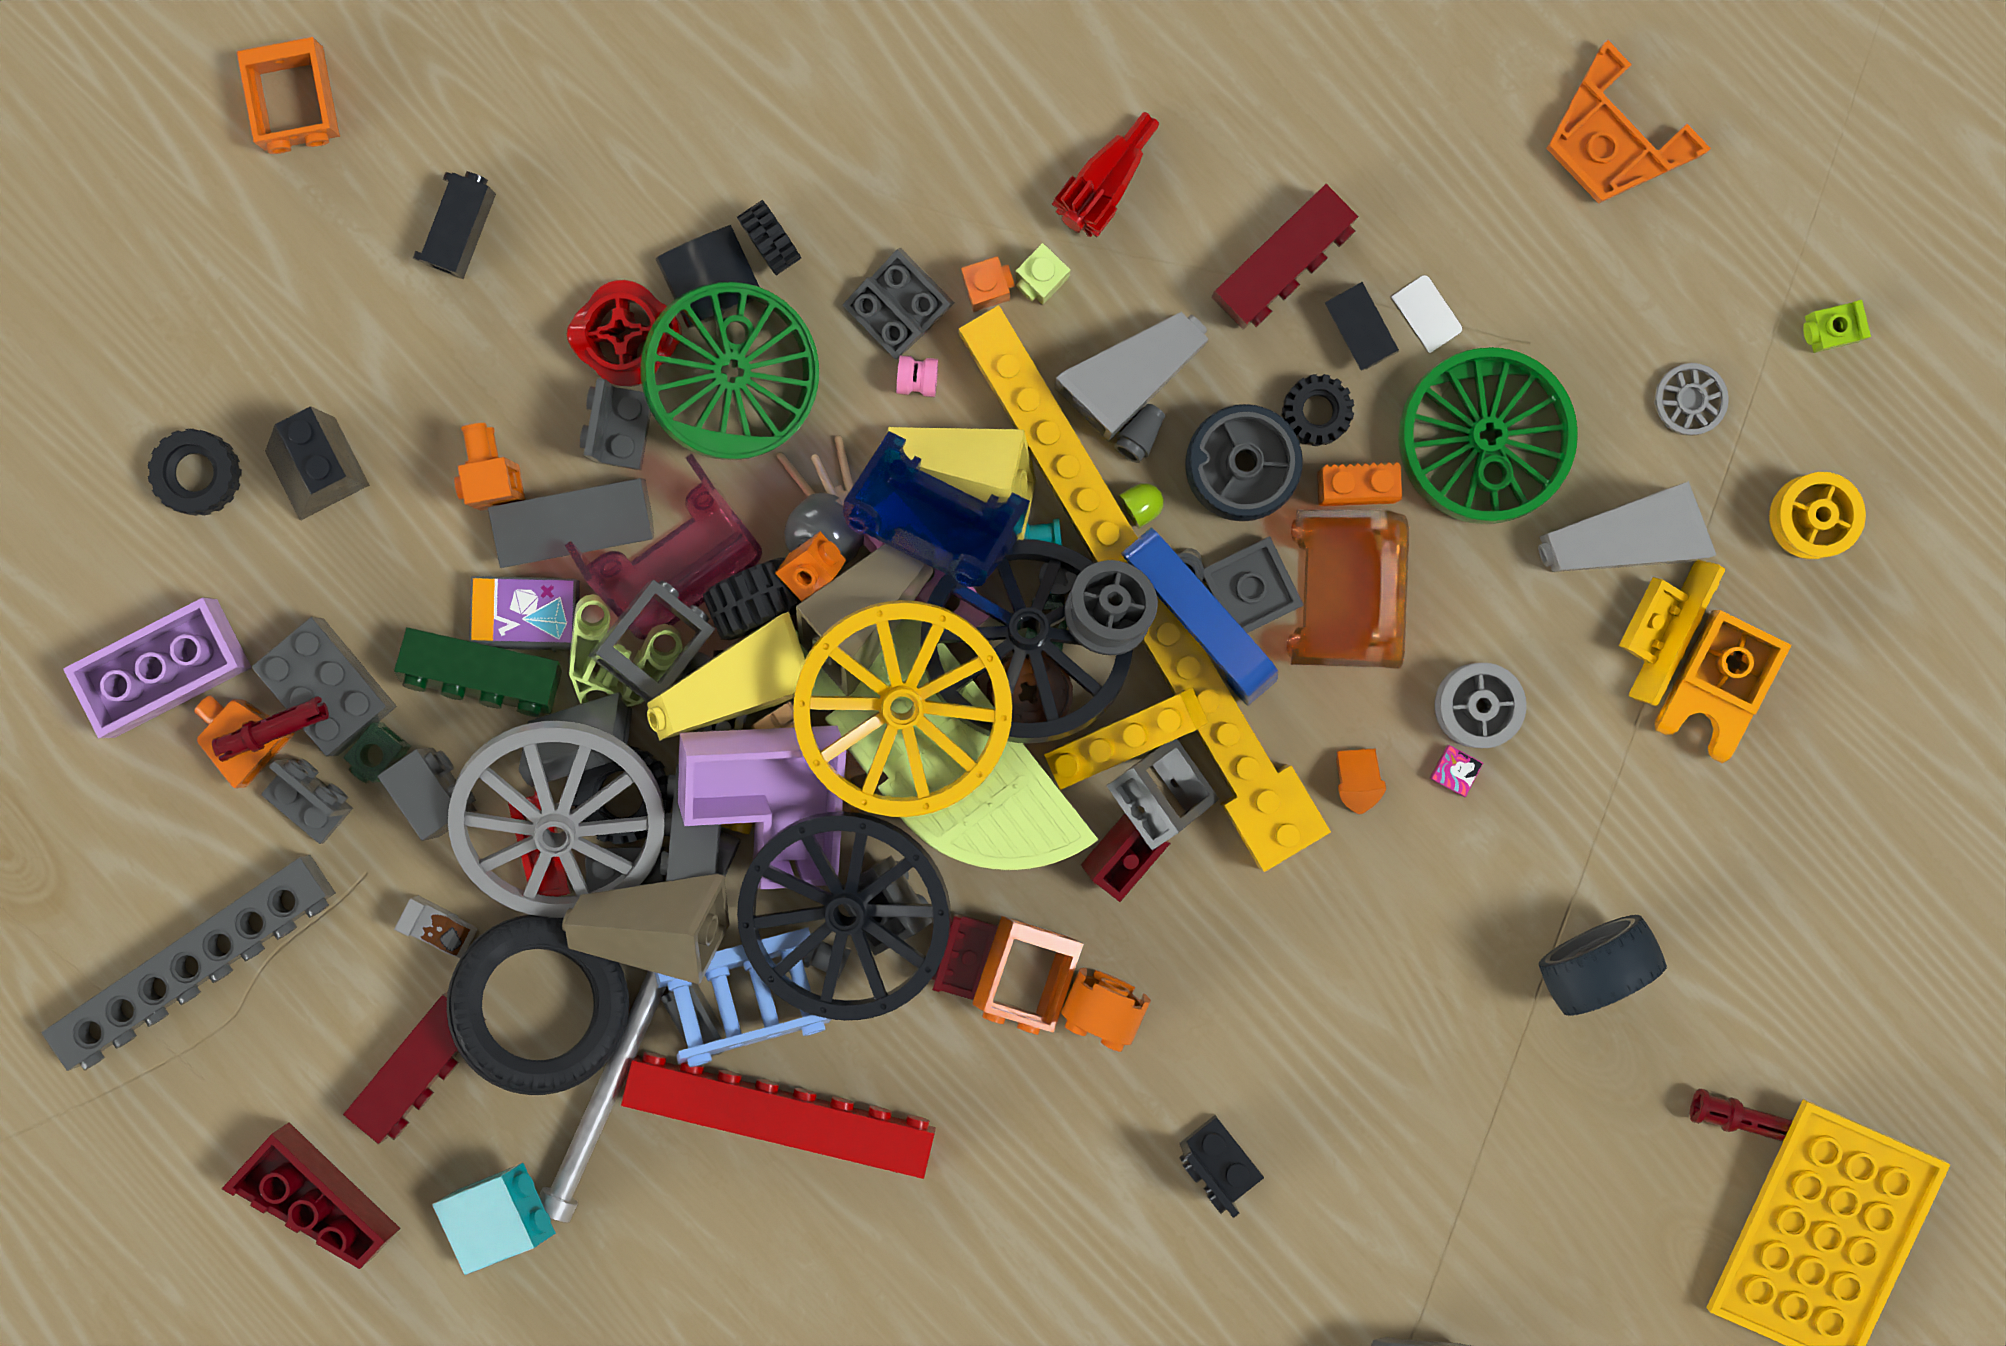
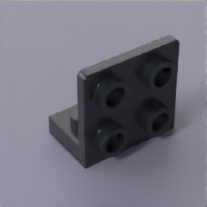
M1214 1115L1179 1143L1183 1151V1155L1179 1158L1183 1162L1182 1165L1196 1183L1203 1179L1207 1184L1204 1190L1219 1213L1222 1214L1227 1210L1235 1218L1240 1214L1235 1201L1264 1179V1176L1217 1116Z

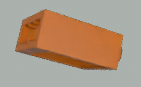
M309 37L237 51L253 142L264 151L268 150L270 154H281L291 151V146L305 143L309 147L323 146L329 143L330 138L340 137L324 49L316 39ZM312 65L322 123L271 133L260 74Z
M1001 916L972 1004L982 1010V1017L989 1021L1004 1024L1005 1019L1018 1022L1017 1028L1032 1034L1039 1035L1040 1029L1054 1033L1083 943L1053 931ZM1014 939L1056 952L1036 1013L994 1001Z

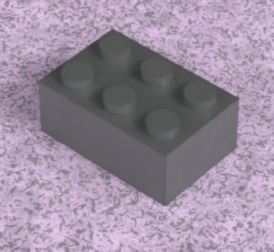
M310 617L252 666L254 671L286 709L302 704L316 696L322 698V702H325L328 708V719L303 729L326 757L339 756L397 707L324 618Z

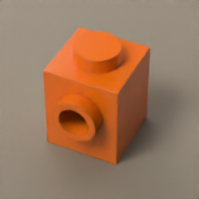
M998 256L961 268L962 278L973 312L1010 301L1009 288L1015 287L1009 265L1001 266Z
M820 531L790 552L775 573L802 602L831 582L846 562V559L841 555L838 547Z

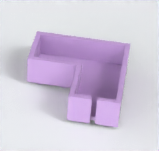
M837 725L812 727L820 750H823L842 737ZM795 727L680 733L678 805L684 826L755 822L753 860L761 848L788 825L815 814L839 812L843 809V800L827 789L809 767L800 749ZM846 750L828 762L845 778ZM841 831L815 834L817 841L838 876ZM802 840L787 847L770 863V865L794 876L789 860H795L800 879L814 886L826 885ZM762 877L760 889L786 888L765 877Z

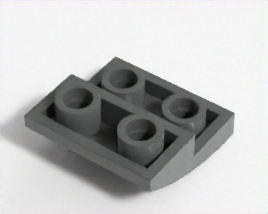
M899 248L872 277H868L844 302L843 306L897 360L955 302L902 248Z

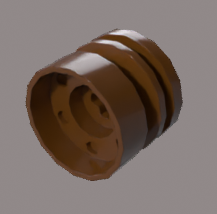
M1041 653L1059 718L1067 715L1072 704L1073 685L1069 675L1045 654ZM1013 656L1005 658L1001 662L1006 674ZM1025 658L1012 695V722H1046L1030 660ZM989 678L986 698L995 708L994 691L991 679ZM1022 683L1026 686H1035L1037 691L1032 694L1034 699L1032 703L1029 700L1019 699L1018 695L1022 692L1020 686Z

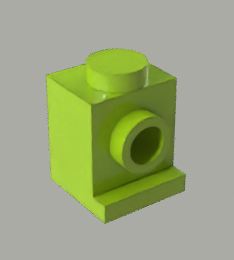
M1862 300L1814 311L1805 316L1806 322L1803 325L1804 337L1806 342L1812 345L1813 353L1859 343L1871 337ZM1834 319H1837L1840 332L1833 328Z

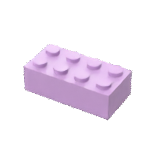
M202 597L63 668L97 737L116 738L252 667L218 600Z

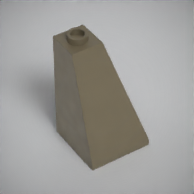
M907 528L797 605L799 643L809 653L814 644L829 628L845 616L859 609L887 601H914L933 573L934 551L929 542L922 536L917 537ZM902 619L888 620L891 635ZM876 624L855 632L838 645L839 648L868 670L882 650ZM829 656L821 667L846 696L851 695L861 682V680Z
M713 874L582 894L574 908L567 910L563 919L562 929L566 932L568 948L700 985L730 925L725 877Z

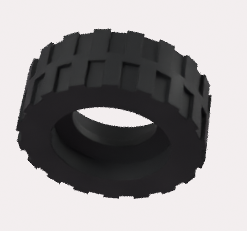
M195 429L177 430L172 432L171 436L164 437L159 441V446L154 448L151 453V461H148V481L152 484L154 495L162 500V504L180 513L205 516L210 515L213 511L222 510L225 504L230 503L234 499L233 495L240 487L239 478L242 476V469L239 468L238 462L240 460L238 455L234 454L233 448L229 443L224 442L217 435ZM196 453L202 454L209 459L213 466V478L206 488L193 492L186 490L180 485L177 480L176 470L179 462L185 456Z

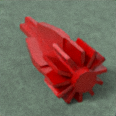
M1143 112L1124 138L1120 135L1115 136L1090 158L1077 174V178L1072 175L1053 199L1052 205L1058 208L1056 213L1062 215V221L1070 229L1079 233L1083 229L1088 237L1094 235L1097 238L1117 211L1116 205L1121 200L1143 156L1141 149L1159 126L1158 120L1151 118L1149 113Z

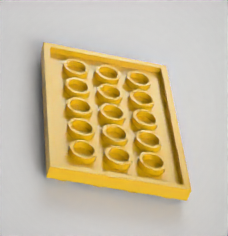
M1803 1099L1706 1308L1710 1313L1786 1346H1866L1951 1164Z

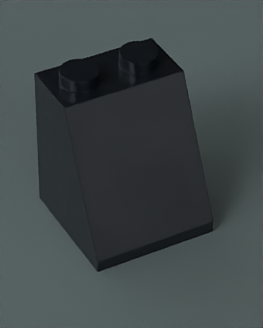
M310 406L274 425L265 453L299 520H303L370 486L335 417Z

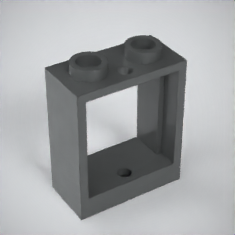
M652 580L644 585L589 655V657L647 703L670 688L715 630V628L707 623L710 618L706 613L694 605L687 607L677 598L679 592L663 580L659 583ZM652 597L696 632L658 682L613 647Z
M1178 739L1161 745L1107 785V788L1151 850L1178 834L1219 800L1217 794ZM1152 765L1185 810V813L1180 817L1146 771ZM1173 778H1174L1175 781L1178 783V785H1175V784H1174ZM1139 806L1144 808V813L1139 810Z

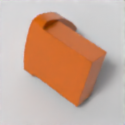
M1376 749L1337 751L1336 763L1340 780L1338 785L1340 798L1351 811L1363 814L1375 806L1386 791L1385 781H1381Z

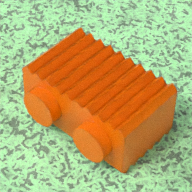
M1374 462L1370 465L1367 463L1363 465L1357 463L1354 466L1351 463L1347 466L1344 464L1339 466L1333 464L1331 467L1326 464L1317 472L1319 506L1396 504L1402 500L1401 465L1398 462L1393 464L1388 462L1385 465L1382 462L1377 465Z

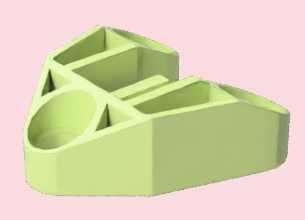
M594 594L584 596L578 601L575 608L569 658V675L580 704L589 702L586 694L592 690L604 691L608 695L620 692L622 701L627 707L641 704L644 700L625 684L618 682L619 680L601 665L597 673L593 671L596 661L589 657V655L607 633L611 615L609 604L604 598ZM588 605H598L604 611V616L597 623H589L583 619L581 615L582 610ZM661 624L652 628L641 650H638L633 663L658 682L683 649L679 631L668 624ZM663 634L672 636L676 641L674 648L669 652H659L653 646L656 637ZM619 644L613 646L626 658H630L632 652L626 650L624 646Z

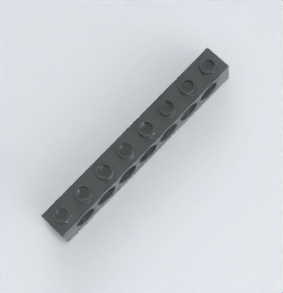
M311 855L299 857L41 1033L67 1071L80 1066L85 1071L103 1060L105 1057L102 1051L111 1045L118 1049L137 1036L134 1030L142 1024L146 1023L150 1027L168 1016L167 1007L176 1001L183 1005L199 995L201 991L198 986L209 979L212 983H216L233 971L230 966L241 957L246 962L264 951L263 942L272 936L279 940L295 930L297 926L294 921L305 914L311 918L329 906L326 900L336 894V892ZM285 890L292 892L295 897V906L292 910H288L282 905L281 896ZM253 912L258 913L263 919V927L260 932L253 930L249 924V918ZM220 934H224L230 939L231 948L227 954L218 948L217 940ZM188 956L194 957L198 962L199 968L196 975L190 974L186 969L185 962ZM156 978L162 979L166 985V993L163 997L154 991L153 984ZM124 999L131 1002L134 1007L132 1018L126 1017L122 1012L121 1006ZM92 1021L96 1022L101 1028L102 1034L99 1040L93 1038L90 1034V1024Z

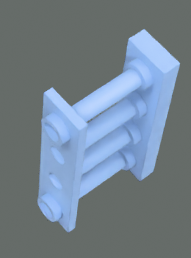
M807 927L762 939V942L771 958L781 956L783 960L810 935V931ZM743 945L716 951L704 975L707 981L712 982L726 1038L703 1044L689 991V986L692 983L655 973L658 988L668 986L669 991L674 992L688 1049L678 1051L676 1056L678 1064L688 1061L689 1067L699 1066L711 1062L712 1054L801 1030L803 1036L816 1034L826 1030L824 1024L831 1021V1019L818 1017L800 1010L802 1018L779 1023L770 988L753 969ZM800 960L789 970L791 979L802 988L811 992L803 960ZM744 966L745 971L750 972L764 1024L762 1029L743 1034L741 1033L727 981V976L730 975L729 970Z

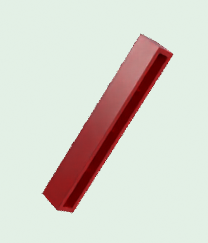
M644 1052L643 1056L637 1055L631 1062L621 1103L623 1107L921 1179L925 1177L936 1127L929 1126L930 1121L926 1118L907 1115L906 1120L892 1117V1111L877 1106H869V1111L854 1108L853 1101L840 1097H832L831 1102L817 1099L816 1092L802 1088H794L792 1093L778 1089L779 1084L770 1080L757 1079L756 1084L741 1080V1074L728 1070H719L717 1075L703 1071V1065L689 1067L688 1061L681 1063V1065L666 1062V1056L653 1052Z

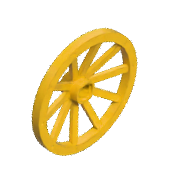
M907 600L887 601L864 607L845 616L829 628L814 644L801 667L796 682L793 705L794 725L800 749L809 767L827 789L852 806L878 815L890 817L920 816L942 810L959 802L982 784L992 772L1005 749L1012 722V698L1006 672L996 651L982 633L971 623L954 612L930 603ZM912 619L932 623L906 680L902 681L888 620ZM876 624L890 685L884 683L839 648L838 645L855 632ZM944 629L959 636L977 653V657L917 687ZM829 656L879 694L880 697L811 696L816 677ZM986 667L994 691L995 709L935 702L925 699ZM898 697H907L913 701L911 709L905 713L894 712L891 709V704ZM810 709L879 710V712L823 750H820L811 726ZM924 714L993 722L989 739L976 761L973 760L926 718ZM886 723L884 733L861 789L842 777L828 762ZM915 725L966 770L961 777L951 784L931 793L928 790L913 728ZM899 729H902L917 796L888 797L874 794Z

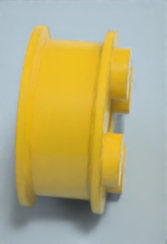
M1815 472L1790 480L1776 493L1769 511L1770 528L1778 544L1788 553L1803 559H1820L1835 556L1846 551L1860 537L1866 519L1864 501L1858 489L1846 478L1831 472ZM1816 511L1820 514V520L1816 517Z

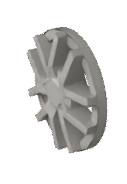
M1698 363L1682 364L1671 369L1657 384L1654 404L1656 405L1658 415L1667 428L1681 435H1699L1708 432L1716 427L1725 416L1729 398L1727 387L1721 376L1708 366ZM1690 370L1691 384L1686 385L1682 371ZM1698 371L1707 374L1711 378L1699 385ZM1675 375L1678 387L1666 385L1669 379ZM1715 382L1720 392L1708 396L1705 387ZM1663 391L1675 393V401L1662 400ZM1721 397L1719 411L1708 401ZM1663 406L1676 407L1670 418L1667 416ZM1704 409L1714 417L1711 423H1708L1702 416L1701 412ZM1680 412L1686 415L1682 427L1674 423ZM1693 417L1702 428L1689 429Z

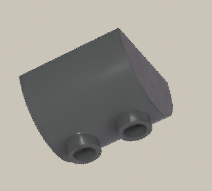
M892 855L868 868L861 873L858 888L863 890L899 861H895ZM908 871L869 901V903L928 904L922 895L914 892L907 881L909 879ZM843 904L850 917L856 916V911L852 906ZM870 916L903 941L914 936L933 922L931 918ZM863 929L874 956L889 949L887 945Z

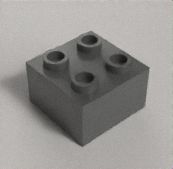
M434 748L415 749L378 775V778L422 841L438 838L449 831L448 809L456 779L450 772L454 769L453 764L443 751L436 752ZM470 791L467 799L466 811L475 813L477 810L472 803L476 799L472 791Z

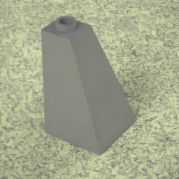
M1180 312L1063 371L1056 378L1055 389L1109 442L1206 345L1208 338L1204 334L1207 332V329L1195 316L1190 315L1187 318Z
M1689 481L1539 536L1542 544L1538 545L1539 554L1546 567L1551 566L1552 572L1688 563L1716 556Z

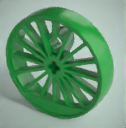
M717 282L686 292L670 303L658 316L647 335L643 347L641 383L652 415L673 440L686 449L705 457L721 460H742L757 457L774 450L786 442L801 427L809 415L816 398L819 384V360L816 346L808 327L787 302L772 292L752 284ZM718 294H735L739 296L736 315L722 317ZM708 296L711 301L716 322L718 345L690 307L692 302ZM747 297L766 306L755 326L744 316ZM681 310L688 316L715 356L669 328V323ZM773 310L786 323L787 327L745 357ZM731 322L740 323L745 330V337L739 344H734L727 338L726 328ZM792 332L798 344L799 353L749 364L754 358ZM663 333L712 364L657 355V348ZM801 358L803 380L757 373L751 370ZM730 361H732V368L738 370V376L731 377L728 382V377L726 374L721 373L722 366H728ZM655 362L710 370V373L657 385L655 381ZM750 378L802 386L796 406L793 407ZM712 379L709 384L672 411L666 412L660 400L659 391ZM718 386L694 426L673 420V417ZM747 386L791 413L779 429L775 427ZM724 391L718 432L702 429L703 424ZM740 391L770 431L771 436H751ZM732 393L742 435L726 433Z
M1494 347L1476 348L1457 353L1430 369L1418 381L1408 396L1401 414L1398 432L1401 461L1416 491L1440 512L1455 519L1476 524H1497L1511 521L1533 512L1547 502L1566 479L1575 458L1578 441V427L1574 407L1568 393L1557 377L1543 364L1523 353ZM1507 375L1528 376L1527 380L1499 416L1496 417ZM1499 376L1489 414H1487L1483 377ZM1475 379L1479 415L1459 380ZM1533 381H1536L1545 390L1548 399L1504 423V418ZM1450 382L1471 419L1430 387ZM1424 394L1466 427L1416 414ZM1549 404L1554 405L1559 418V425L1508 431L1510 426ZM1414 422H1420L1466 436L1414 442ZM1486 427L1489 433H1495L1496 439L1492 440L1489 445L1487 439L1480 438V433L1486 430ZM1559 431L1561 433L1560 453L1510 440L1508 437ZM1467 443V445L1424 469L1421 468L1415 451L1418 448ZM1507 447L1556 460V467L1549 480ZM1471 449V452L1443 488L1438 491L1428 480L1426 474ZM1477 454L1464 505L1461 506L1445 497V494ZM1510 461L1542 485V489L1530 500L1526 499L1515 480ZM1487 464H1495L1499 467L1502 479L1498 484H1491L1485 479L1484 468ZM1509 485L1519 502V506L1501 511L1499 509L1497 491ZM1476 486L1483 491L1489 492L1491 511L1471 509Z

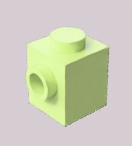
M1042 243L1016 270L1015 279L1018 281L1016 287L1029 300L1033 301L1036 298L1044 305L1069 279L1071 270Z

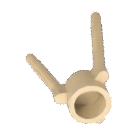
M836 436L835 443L845 491L841 485L834 488L817 454L812 455L811 459L826 490L824 493L839 497L836 502L843 505L849 513L853 510L857 512L854 502L859 501L853 488L843 439L841 436ZM778 453V460L805 495L808 497L809 495L816 494L783 453Z

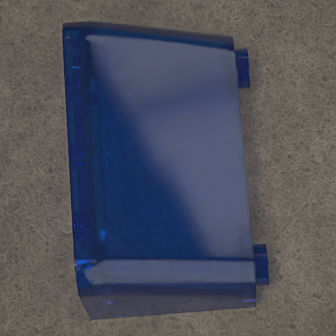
M888 431L844 500L843 516L846 519L847 525L857 533H865L953 577L959 584L965 587L982 586L1021 534L1030 501L1013 492L1008 500L999 503V497L993 494L987 503L921 471L922 459L914 456L911 460L903 450L906 439Z

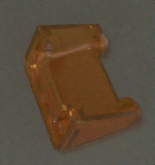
M1297 510L1296 519L1293 520L1291 526V535L1299 548L1306 551L1303 627H1297L1294 634L1289 635L1287 641V652L1289 657H1291V665L1401 668L1405 656L1409 525L1406 516L1389 510Z

